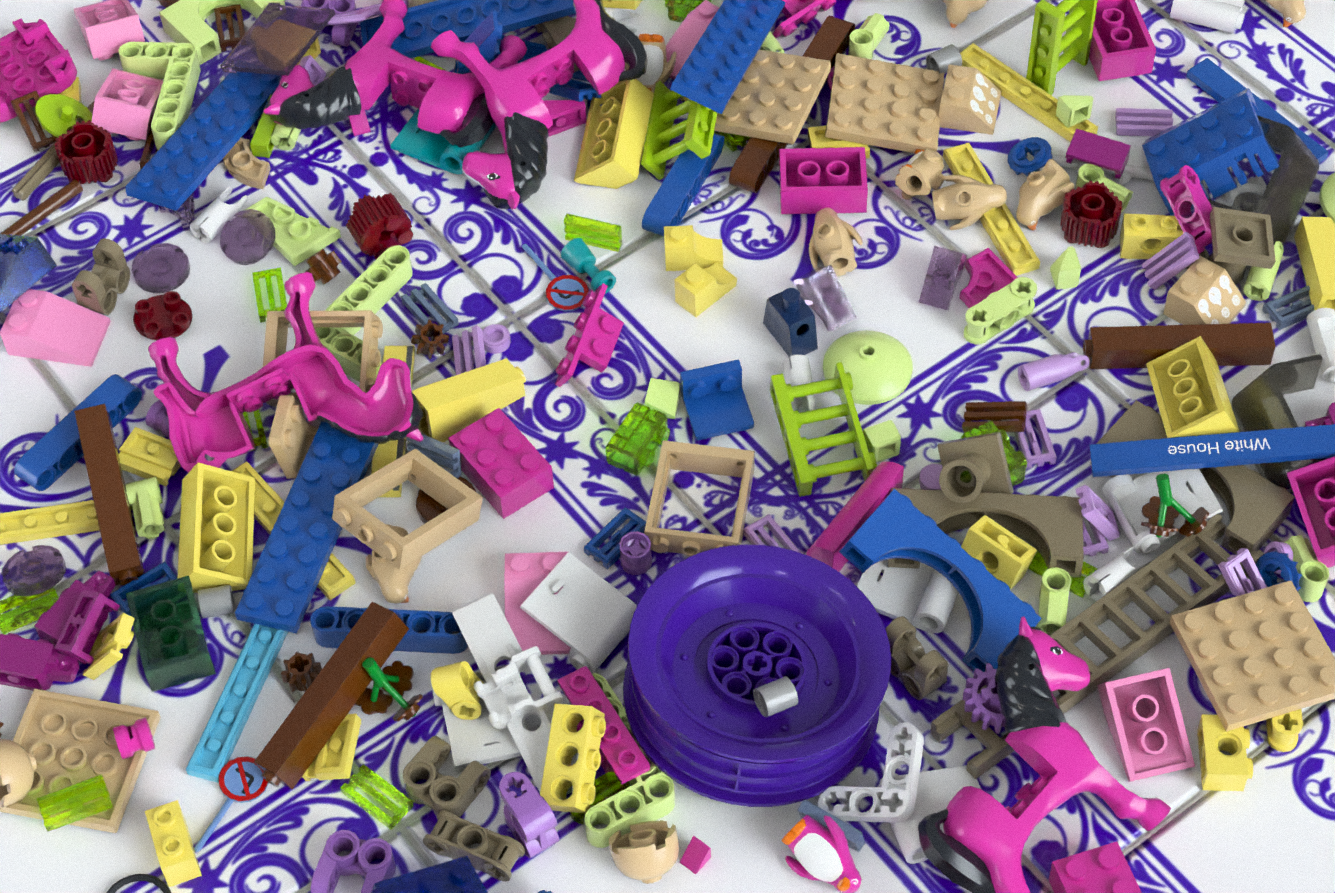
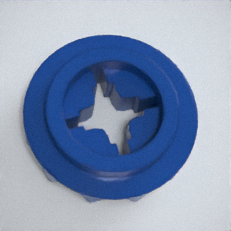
M1039 137L1021 140L1012 147L1008 154L1007 161L1009 167L1017 175L1023 173L1028 177L1031 172L1039 171L1049 159L1053 158L1052 148L1045 139ZM1027 153H1030V155L1034 157L1032 161H1029L1027 159Z
M1276 550L1265 553L1259 558L1256 566L1266 587L1291 580L1297 591L1301 589L1299 579L1302 575L1296 569L1298 562L1291 561L1288 553H1279ZM1281 570L1280 576L1284 578V581L1277 582L1278 577L1274 572Z

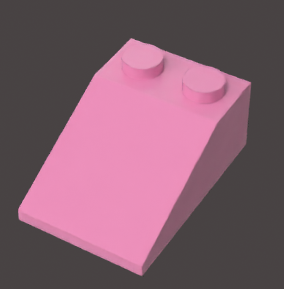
M106 0L74 9L78 24L93 59H110L115 53H118L120 46L127 42H145L139 16L128 0Z
M707 0L687 15L666 45L667 62L670 60L673 52L677 54L676 63L670 75V78L673 80L719 9V7Z
M112 69L95 96L91 123L98 125V128L103 127V130L106 129L110 134L126 135L128 139L135 141L146 140L163 80Z
M20 288L1 328L0 335L8 355L92 367L111 321L109 317L50 292Z
M568 552L505 554V617L522 651L537 646L541 655L569 654L571 647L520 608L523 602Z
M1170 668L1097 685L1105 718L1129 782L1195 767Z

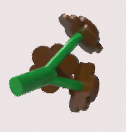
M1157 475L1156 482L1159 497H1151L1149 503L1142 507V515L1149 520L1148 522H1141V525L1150 528L1149 533L1156 535L1158 538L1162 536L1168 537L1169 532L1179 531L1181 535L1186 537L1200 533L1207 525L1205 519L1209 516V512L1204 507H1200L1193 514H1190L1173 498L1169 475ZM1179 513L1185 518V523L1180 529L1173 526L1174 519L1178 518Z
M369 657L365 659L362 666L373 680L372 689L366 688L355 704L361 706V710L365 714H383L392 705V698H394L401 706L392 718L394 721L399 722L403 718L407 721L411 717H415L420 709L417 703L423 698V695H415L407 702L403 698L405 691H410L413 687L410 681L414 676L413 668L403 665L401 661H394L392 666H385L381 670L374 658Z

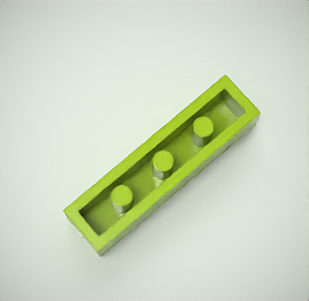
M264 112L250 146L252 155L270 158L274 148L271 136L277 123L273 122L269 115Z

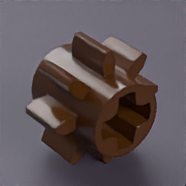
M321 249L306 261L309 268L305 272L312 273L314 282L320 280L324 285L340 273L337 266L342 261L334 250L327 254L324 249Z
M428 320V323L423 327L419 324L416 325V334L412 335L411 343L417 344V355L422 353L428 355V358L431 359L432 355L436 352L439 354L444 353L445 347L443 344L448 343L449 335L443 334V324L438 326L432 323L431 320Z
M296 652L289 660L284 659L283 662L286 670L281 672L283 683L289 684L291 692L295 690L306 692L322 670L320 662H315L313 653L306 655Z

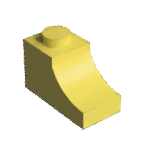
M693 225L664 227L666 271L687 270L695 263L702 269L708 268L714 263H718L723 267L722 239H711L701 236L693 230Z
M695 263L674 279L675 302L694 317H697L737 286V278L718 263H714L705 269H702Z

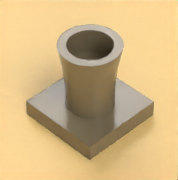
M1213 207L1210 213L1213 252L1209 255L1208 260L1226 269L1235 285L1243 279L1246 266L1272 269L1276 261L1271 215Z
M1000 432L940 442L937 445L942 464L939 484L944 495L950 500L957 503H967L974 500L980 493L1012 494L1014 492Z

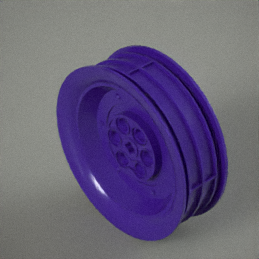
M743 544L714 548L690 556L670 567L650 585L640 599L634 611L629 630V659L624 674L623 703L627 721L639 746L662 772L683 787L707 798L732 805L773 807L793 804L818 796L829 787L837 785L853 772L865 757L876 733L880 704L888 687L891 672L890 643L879 614L865 594L851 580L824 562L793 550L775 546ZM782 677H788L796 689L798 704L765 718L756 706L753 696L754 689Z

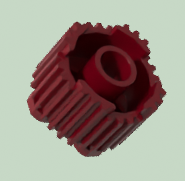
M83 120L81 123L77 121L71 131L67 130L66 134H62L59 138L55 139V150L64 175L67 176L69 182L75 179L80 184H85L86 182L88 184H91V182L97 183V180L99 182H108L113 177L112 171L115 170L118 162L111 134L106 129L103 130V127L98 128V125L91 123V120H88V122Z
M1090 180L1082 188L1078 186L1076 190L1072 189V191L1065 193L1060 226H1062L1061 230L1064 231V239L1068 243L1084 244V246L1090 245V247L1094 245L1097 248H1104L1109 245L1110 239H1113L1114 235L1117 234L1122 201L1118 199V196H1114V192H1109L1104 182L1099 184L1098 181L1093 183Z
M392 193L384 194L382 197L378 195L376 198L374 196L371 197V195H364L363 199L359 198L358 202L353 203V215L349 216L350 219L346 227L365 255H373L377 259L389 247L402 245L412 240L411 221Z

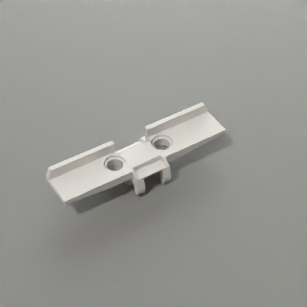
M491 593L452 612L486 682L482 684L481 681H477L473 687L477 695L483 698L490 712L488 718L494 728L498 730L509 729L540 792L553 717L551 708L554 707V704H560L564 698L560 691L556 692L539 658L541 656L539 648L535 646L522 651L494 593ZM504 659L511 661L507 667L495 671L499 661ZM524 671L527 675L532 672L544 697L534 702L519 673ZM535 715L541 719V725L537 730L527 731L524 729L523 722L528 716ZM573 756L572 758V765L575 764L577 761L575 756ZM573 786L568 789L566 795L573 792Z

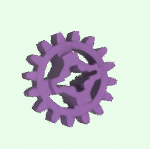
M987 663L984 673L977 668L974 670L973 678L968 677L966 680V689L963 691V700H965L964 710L965 712H972L971 721L973 723L979 720L983 721V730L992 725L995 732L999 734L1001 727H1005L1006 720L1001 713L997 694V682L995 679L997 669H993L992 665Z

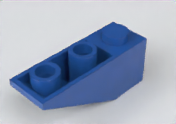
M492 11L464 41L475 43L480 54L488 63L492 62L499 55V44L496 41L502 38V23H498L497 11ZM455 60L454 73L466 74L471 72L464 64Z

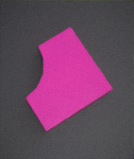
M987 248L965 260V268L970 275V281L960 291L959 298L970 308L1018 277Z

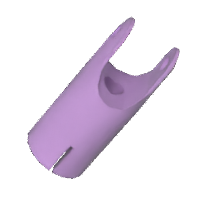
M1072 352L1065 355L1054 354L1018 367L1019 381L1026 391L1040 388L1085 370L1089 366V358Z

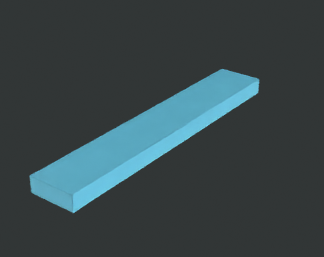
M254 624L186 768L188 775L219 783L221 769L228 763L288 634L287 631Z

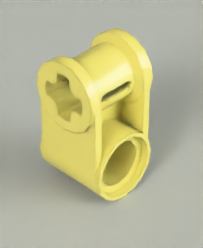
M461 661L432 670L431 684L435 694L446 703L457 718L474 720L481 715L480 697L477 695L473 685L477 681H481L482 684L484 682L474 673L468 662Z
M1302 709L1266 719L1267 740L1273 749L1280 752H1288L1296 747L1298 734L1303 726Z

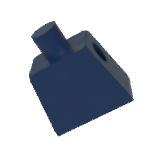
M787 288L769 297L766 302L763 324L789 357L792 355H806L817 350L815 315L800 296V292L795 288Z

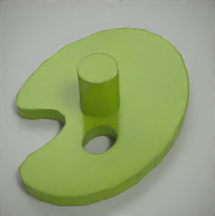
M59 94L45 95L37 101L35 106L36 117L41 126L57 138L62 134H66L68 129H72L73 125L76 124V118H81L85 122H88V120L92 121L93 114L79 101L68 96Z

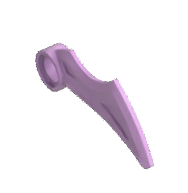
M402 0L408 8V0ZM381 3L351 12L315 18L313 22L316 26L362 22L370 17L382 15L379 11Z

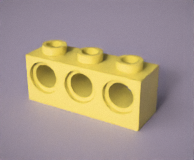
M554 704L540 796L546 800L552 811L586 813L594 802L596 794L594 786L595 774L601 763L599 749L601 737L605 734L606 721L604 718L605 714L592 706ZM584 719L583 727L577 732V725ZM576 753H578V760L575 764L572 765V758ZM573 786L572 795L566 799L568 789Z

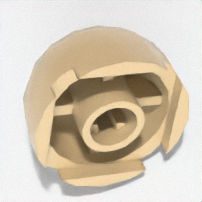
M2 738L0 739V808L11 805L27 795L34 780V771L37 769L36 760L30 751L26 752L20 744Z
M667 821L636 823L630 825L631 832L621 836V831L619 830L609 838V847L615 866L625 876L635 880H642L646 884L661 880L662 875L674 866L678 858L679 842L676 826L672 824L671 828H668Z

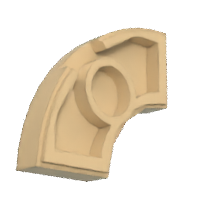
M240 138L223 158L224 165L228 172L239 182L253 188L264 189L271 169L270 164L252 155L250 139Z

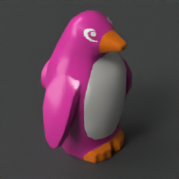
M806 815L782 839V842L788 845L798 859L786 856L787 864L801 877L825 881L833 885L841 893H855L859 889L862 879L850 854L844 832L830 816H824L827 829L815 819Z

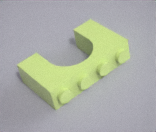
M179 0L160 11L159 14L164 32L176 43L193 44L196 47L199 64L201 65L222 53L217 33L205 22V19L214 12L215 8L240 4L241 9L250 12L265 27L286 16L287 11L284 0Z

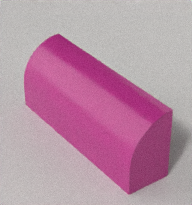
M889 461L881 462L808 549L806 555L824 562L840 572L849 560L839 551L891 493V488L902 489L904 466Z

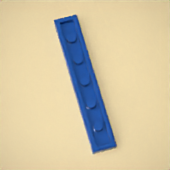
M1208 58L1187 71L1186 77L1219 103L1247 89ZM1252 93L1258 108L1256 114L1267 141L1306 171L1327 159L1328 151Z

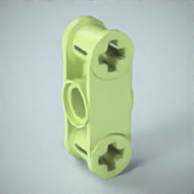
M1019 277L1002 289L991 293L986 299L975 306L970 307L965 315L967 325L964 328L963 334L966 341L975 345L986 343L1001 331L1010 328L1014 323L1031 314L1035 307L1033 297L1037 292V284L1030 278Z

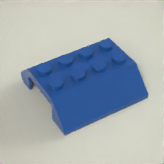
M1249 88L1146 139L1142 144L1156 188L1171 216L1175 215L1161 190L1160 182L1179 173L1180 168L1185 165L1190 166L1198 175L1208 201H1211V198L1202 180H1205L1214 198L1238 188L1229 169L1230 166L1241 185L1248 183L1247 176L1239 164V161L1248 158L1251 168L1257 177L1264 175L1260 162L1255 155L1257 153L1267 172L1280 167L1275 152L1268 144L1256 114L1258 108Z

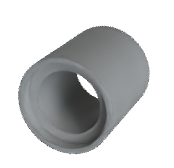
M952 44L926 56L928 70L939 71V74L943 72L946 74L949 64L962 66L961 54L957 47Z
M231 585L198 590V601L202 618L235 613Z
M786 676L755 688L753 691L756 706L765 718L798 704L796 689L791 680Z

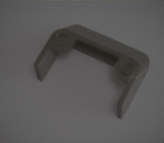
M1257 115L1268 144L1276 154L1281 155L1279 159L1280 167L1274 170L1263 196L1251 192L1242 193L1235 198L1231 207L1210 199L1208 201L1212 209L1213 207L1271 215L1273 242L1275 244L1276 241H1280L1284 246L1316 179L1319 161L1291 127Z
M1321 354L1273 364L1233 397L1231 403L1239 431L1247 432L1298 427L1283 395L1314 389L1323 360ZM1329 458L1255 464L1262 477L1293 494L1294 492L1287 473Z

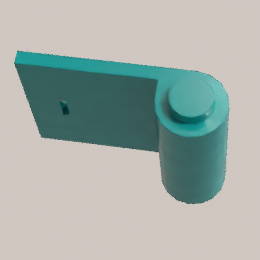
M418 108L391 143V149L450 173L462 174V163L466 154L480 151L495 130L496 124L493 123L482 140L469 146L458 147L455 144L451 145L440 134L418 128L420 110Z

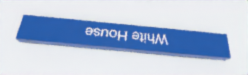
M1335 424L1091 444L1092 476L1102 477L1335 457Z

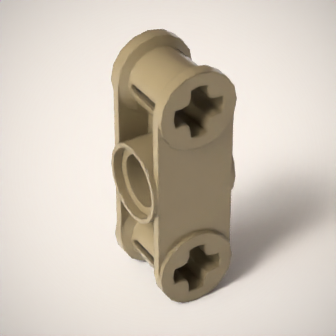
M439 811L436 825L431 833L426 834L423 838V843L428 849L438 855L447 856L469 867L483 871L497 880L505 882L510 880L514 864L518 857L524 856L526 851L520 842L509 836L500 835L480 825L464 820L449 811ZM474 843H479V844H480V845H479L478 847H476V848H472V849H471V848H468L469 845H471V844H474Z

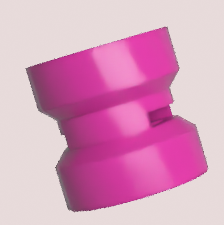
M146 717L136 720L130 726L122 724L113 727L122 759L132 757L135 752L140 750L148 752L156 749Z

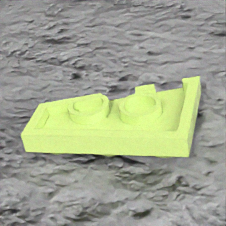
M269 197L263 198L244 210L245 218L294 266L341 238L339 229L332 226L327 228L319 224V220L311 216L305 218L295 213V209Z

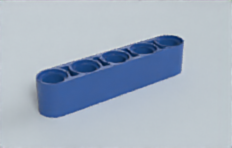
M714 133L711 153L703 159L691 150H687L678 156L644 213L642 219L643 230L664 236L665 226H679L720 157L724 146V136Z
M111 375L20 457L14 468L15 475L38 491H44L84 456L74 411L105 403L111 418L112 427L114 428L137 407L142 398L141 389L120 375Z
M325 606L316 609L310 617V623L317 644L325 648H338L367 608ZM389 609L395 612L409 628L394 651L458 654L468 648L452 612ZM422 630H427V631L424 632V633H418V632H420V631H422Z

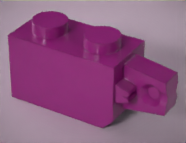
M97 571L85 583L75 580L69 588L62 591L54 605L44 612L34 625L39 638L48 640L56 645L82 590L99 592L108 598L116 586L114 579L104 572Z
M14 633L0 634L1 685L34 691V689L46 691L50 689L53 681L73 682L80 665L77 659L58 653V650L54 649L55 644L48 640L38 639L36 641L25 639Z

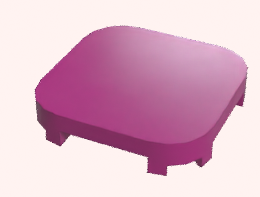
M22 18L13 21L15 31L0 38V122L17 117L11 105V100L36 90L40 98L49 94H59L70 87L76 79L77 69L68 49L65 50L49 30L47 23L42 19H39L37 23H24ZM34 99L29 100L31 107H35ZM19 104L22 112H26L24 104Z

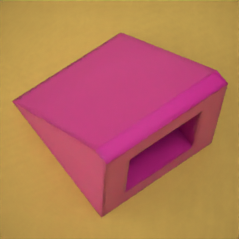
M361 109L359 115L348 117L354 136L371 132L365 109Z
M693 836L679 863L694 874H697L711 858V848Z

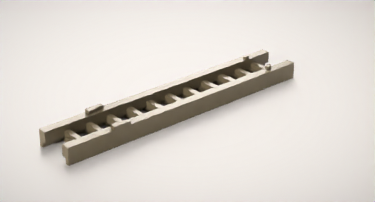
M1219 513L1207 521L1206 527L1200 533L1184 537L1050 635L1066 651L1083 659L1087 663L1090 672V682L1087 687L1079 691L1057 690L1060 694L1055 699L1063 714L1098 689L1097 685L1109 681L1172 634L1174 630L1169 623L1171 615L1212 604L1230 590L1222 574L1214 579L1191 559L1203 551L1217 565L1228 561L1227 558L1230 554L1214 542L1224 535L1226 525L1222 522L1223 517ZM1253 550L1250 553L1255 564L1264 554L1261 550L1257 552ZM1240 562V565H1241V567H1242V569H1243V571H1244L1246 577H1248V574H1247V572H1246V570H1245V568H1244L1242 562ZM1177 568H1180L1202 589L1193 596H1190L1168 575ZM1154 585H1157L1179 606L1170 613H1167L1145 592ZM1132 601L1155 622L1145 631L1122 611ZM1108 619L1132 640L1121 649L1098 628ZM1085 636L1108 657L1098 666L1074 645ZM962 699L932 721L930 734L940 743L964 725L986 747L985 750L967 762L966 770L974 779H977L1015 750L1005 741L1009 733L1000 738L990 727L983 730L982 720L973 723L971 721L972 712H965V700Z

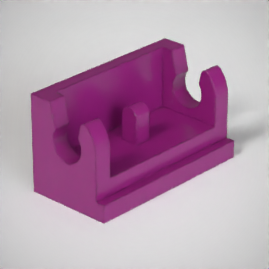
M1076 128L1066 152V163L1071 164L1073 159H1077L1115 171L1114 178L1120 179L1129 160L1131 145Z
M82 590L54 649L77 659L81 664L89 663L92 665L94 658L89 655V652L108 613L112 612V610L117 612L120 605L99 592Z

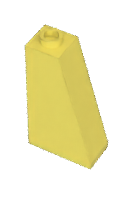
M1302 216L1294 238L1306 285L1310 288L1311 304H1314V310L1320 308L1335 310V223L1331 217Z
M506 358L413 390L412 393L416 396L423 411V417L418 426L419 430L424 435L440 442L447 441L450 436L497 408L503 409L524 397V382H526L524 373L518 366L514 367Z

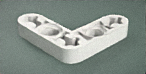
M903 722L894 726L889 735L882 787L832 786L820 794L818 807L842 821L900 823L908 820L914 812L924 745L922 733L911 723ZM908 734H910L912 740L906 741L904 746L901 743V739H906ZM902 764H908L909 773L906 778L896 780V769ZM867 796H872L873 805L871 809L867 812H860V801ZM838 798L844 803H849V808L844 804H837L832 809L830 803L836 802ZM900 799L903 802V805L898 806L896 811L889 806H883V801L887 804H897Z

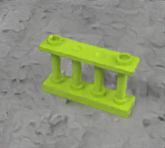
M1041 0L1036 4L1026 79L1052 95L1054 93L1057 72L1071 60H1075L1083 66L1088 64L1098 0H1063L1057 6Z
M661 81L655 85L641 165L658 180L664 178L666 161L687 150L693 151L701 159L710 155L717 112L690 99L677 105V100L684 96L669 90ZM688 113L686 120L673 126L675 119ZM685 133L684 140L669 147L670 140Z
M842 362L836 363L834 378L796 386L786 384L783 373L772 375L770 379L769 391L799 497L811 495L813 483L817 482L818 478L861 470L865 482L877 467L874 453L868 451L850 391L853 390L852 377L850 372L845 373ZM838 390L841 405L801 413L798 410L793 411L791 402H794V398ZM843 416L846 417L849 427L847 432L812 439L801 437L799 433V428L803 424ZM849 443L854 444L857 458L819 466L808 464L806 455H809L810 451Z

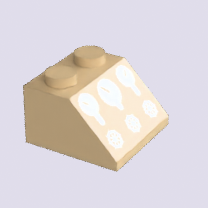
M949 64L940 102V127L993 135L1001 91L977 68Z
M1199 256L1200 258L1187 269L1168 291L1163 314L1182 325L1230 324L1245 307L1246 301L1226 269Z

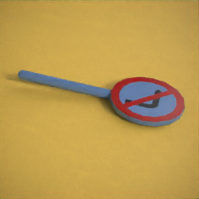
M523 244L522 248L552 280L546 288V299L549 304L555 309L564 312L580 309L589 292L586 282L573 275L556 277L527 244Z
M248 756L237 757L230 760L221 769L219 787L223 795L227 797V800L194 847L195 852H199L234 801L239 803L251 802L259 798L266 791L269 782L261 777L264 771L254 762L255 758Z

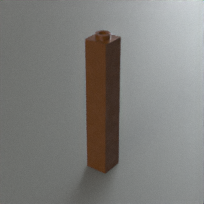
M1271 323L1090 327L1088 339L1083 340V355L1089 357L1090 369L1147 368L1146 363L1201 336L1215 357L1218 366L1271 365L1276 345Z
M104 403L74 412L109 574L114 579L116 586H125L133 580H138V577L143 575L145 571L126 493L112 422Z
M374 602L370 603L254 761L264 771L261 777L275 787H278L281 783L293 790L372 681L362 666L363 661L372 657L381 668L409 630L395 612Z

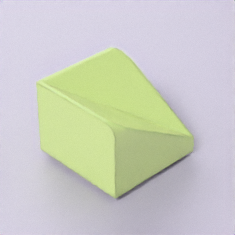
M1074 95L1058 97L1056 116L1067 128L1090 119L1093 97Z
M1073 246L1068 247L1050 267L1056 290L1074 288L1079 284L1081 266Z
M651 378L645 398V415L675 419L681 397L680 383Z
M888 420L863 429L868 451L874 453L876 463L900 454L901 435L893 421Z

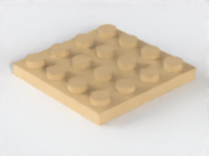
M759 50L723 113H717L714 131L794 144L831 70L830 61Z
M837 53L825 137L915 153L916 149L925 150L926 148L937 151L944 72L939 74V71Z
M1291 580L1171 615L1169 623L1226 732L1335 699V657Z
M34 689L13 738V741L20 744L26 752L30 751L33 754L37 764V769L34 771V780L30 791L24 798L0 808V812L117 833L147 752L140 750L135 752L132 757L122 759L113 727L122 724L130 726L136 720L146 717L152 736H154L161 718L159 712Z

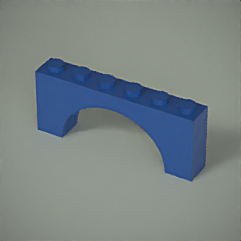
M895 489L882 501L839 551L862 573L880 561L904 558L924 563L946 577L961 595L969 612L971 640L962 661L973 671L978 668L984 673L987 663H990L993 669L998 668L997 659L999 654L1019 634L1021 617L1024 616L1030 627H1035L1042 619L1035 613L1030 604L1020 600L1010 591L1009 586L1005 582L996 579L986 570V567L980 560L971 557L961 548L960 543L956 539L946 535L937 527L936 522L931 517L921 513L913 506L907 496L900 494Z

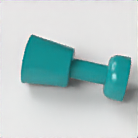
M575 238L564 246L561 251V258L578 273H587L592 278L590 286L593 291L602 283L608 286L605 294L614 287L616 277L610 271H600L595 266L596 258L582 238Z

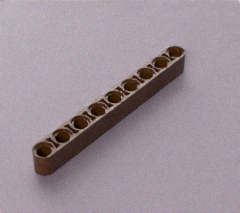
M829 15L806 49L803 57L829 60L832 68L835 64L836 54H844L849 47L850 34L855 30V24ZM751 137L731 169L729 184L758 193L777 163L780 149H785L788 143Z

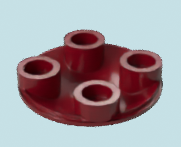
M169 291L164 295L139 300L135 304L133 322L136 330L142 336L157 341L162 338H176L182 335L190 327L193 315L190 306L181 299L180 294L175 291Z

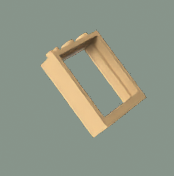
M371 310L310 311L314 328L364 327L359 388L367 393L375 384L376 367H379L381 362L378 338L382 337L383 324L380 318ZM267 311L263 367L286 353L288 328H292V326L285 318L284 311ZM290 393L289 395L295 397L298 405H301L297 393ZM273 398L266 403L270 406H277L279 399Z
M663 440L644 534L651 541V550L658 553L673 552L693 556L714 548L741 545L754 475L755 451ZM671 469L742 478L731 537L659 528Z
M415 448L335 495L332 519L358 538L360 542L366 544L383 559H386L401 570L477 522L480 516L483 497ZM409 480L448 510L402 537L364 509L363 506Z

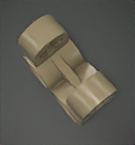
M103 238L100 239L92 252L95 261L92 271H80L72 283V288L78 305L108 316L115 308L117 293L122 294L127 289L131 274L122 248L116 242Z
M901 616L894 619L886 627L891 651L890 673L897 678L901 677L903 685L912 697L922 700L947 682L948 662L937 650L925 653L923 646L916 638V628L906 617Z
M433 736L403 770L406 793L412 802L425 804L433 809L436 816L439 811L446 810L461 817L486 786L491 770L478 761H472L458 778L442 775L437 771L447 760L451 751V745L438 736ZM418 780H428L423 784H416ZM446 796L454 797L452 800L449 801L442 800Z

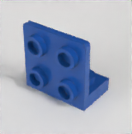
M739 359L680 372L681 396L696 440L754 428V420L742 388V367Z

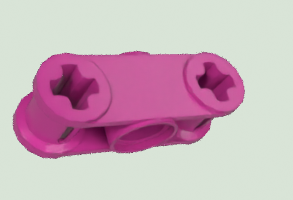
M1185 165L1173 177L1161 180L1160 187L1183 233L1188 232L1193 235L1198 253L1200 254L1205 251L1207 245L1212 243L1210 224L1212 207L1202 189L1198 175L1190 166ZM1192 204H1193V206H1194V213H1193V215H1192V213H1191V206H1192Z

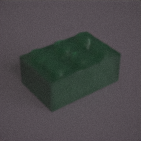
M189 575L126 593L131 617L135 618L133 627L144 673L152 692L216 674L197 598Z

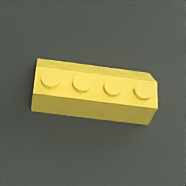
M637 79L620 81L611 89L602 93V98L593 97L591 99L574 177L575 182L618 189L637 179L654 93Z
M1201 336L1146 363L1167 438L1240 432L1217 361Z
M197 463L182 479L178 589L198 593V590L231 585L232 591L246 589L252 576L254 477Z

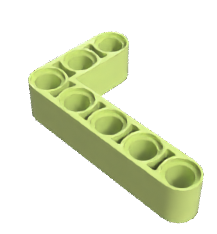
M127 42L118 49L123 71L155 79H164L151 123L157 150H159L189 117L201 72L197 50L191 43Z
M401 245L389 247L325 311L371 310L376 314L412 277L413 270L408 249ZM362 327L315 328L322 345L331 351L340 363L344 373L360 382L363 340L354 335ZM379 366V367H376V378H377V375H378L380 366Z
M592 673L637 743L627 721L624 706L607 680L600 674ZM638 743V747L650 764V770L630 780V787L592 806L585 814L584 822L587 840L597 848L609 846V838L615 832L620 830L621 836L631 832L630 825L646 821H656L668 815L675 806L673 780L647 757ZM663 792L666 794L663 797L653 796L655 793ZM627 808L637 809L633 813L623 812ZM597 824L608 825L603 829L594 828V826Z

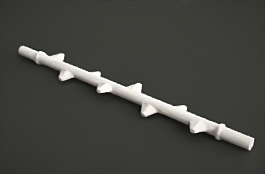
M1052 154V159L1061 167L1074 168L1078 171L1082 165L1088 164L1077 159H1073L1072 163L1069 164L1066 163V156ZM1148 163L1143 167L1126 165L1121 178L1117 179L1118 183L1121 186H1125L1132 177L1153 180ZM1102 168L1104 173L1115 174V171ZM1256 176L1250 183L1248 182L1244 185L1236 181L1238 188L1223 194L1227 202H1232L1239 193L1276 198L1281 207H1287L1292 201H1300L1302 204H1305V202L1320 204V193L1307 191V189L1297 190L1266 185L1261 176ZM1202 180L1205 187L1208 188L1205 180Z

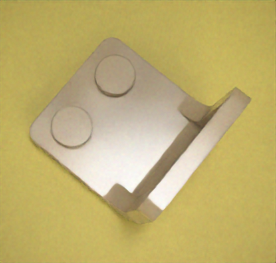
M280 395L268 441L287 479L296 478L318 427L312 426L306 421L302 407L298 405L293 395Z

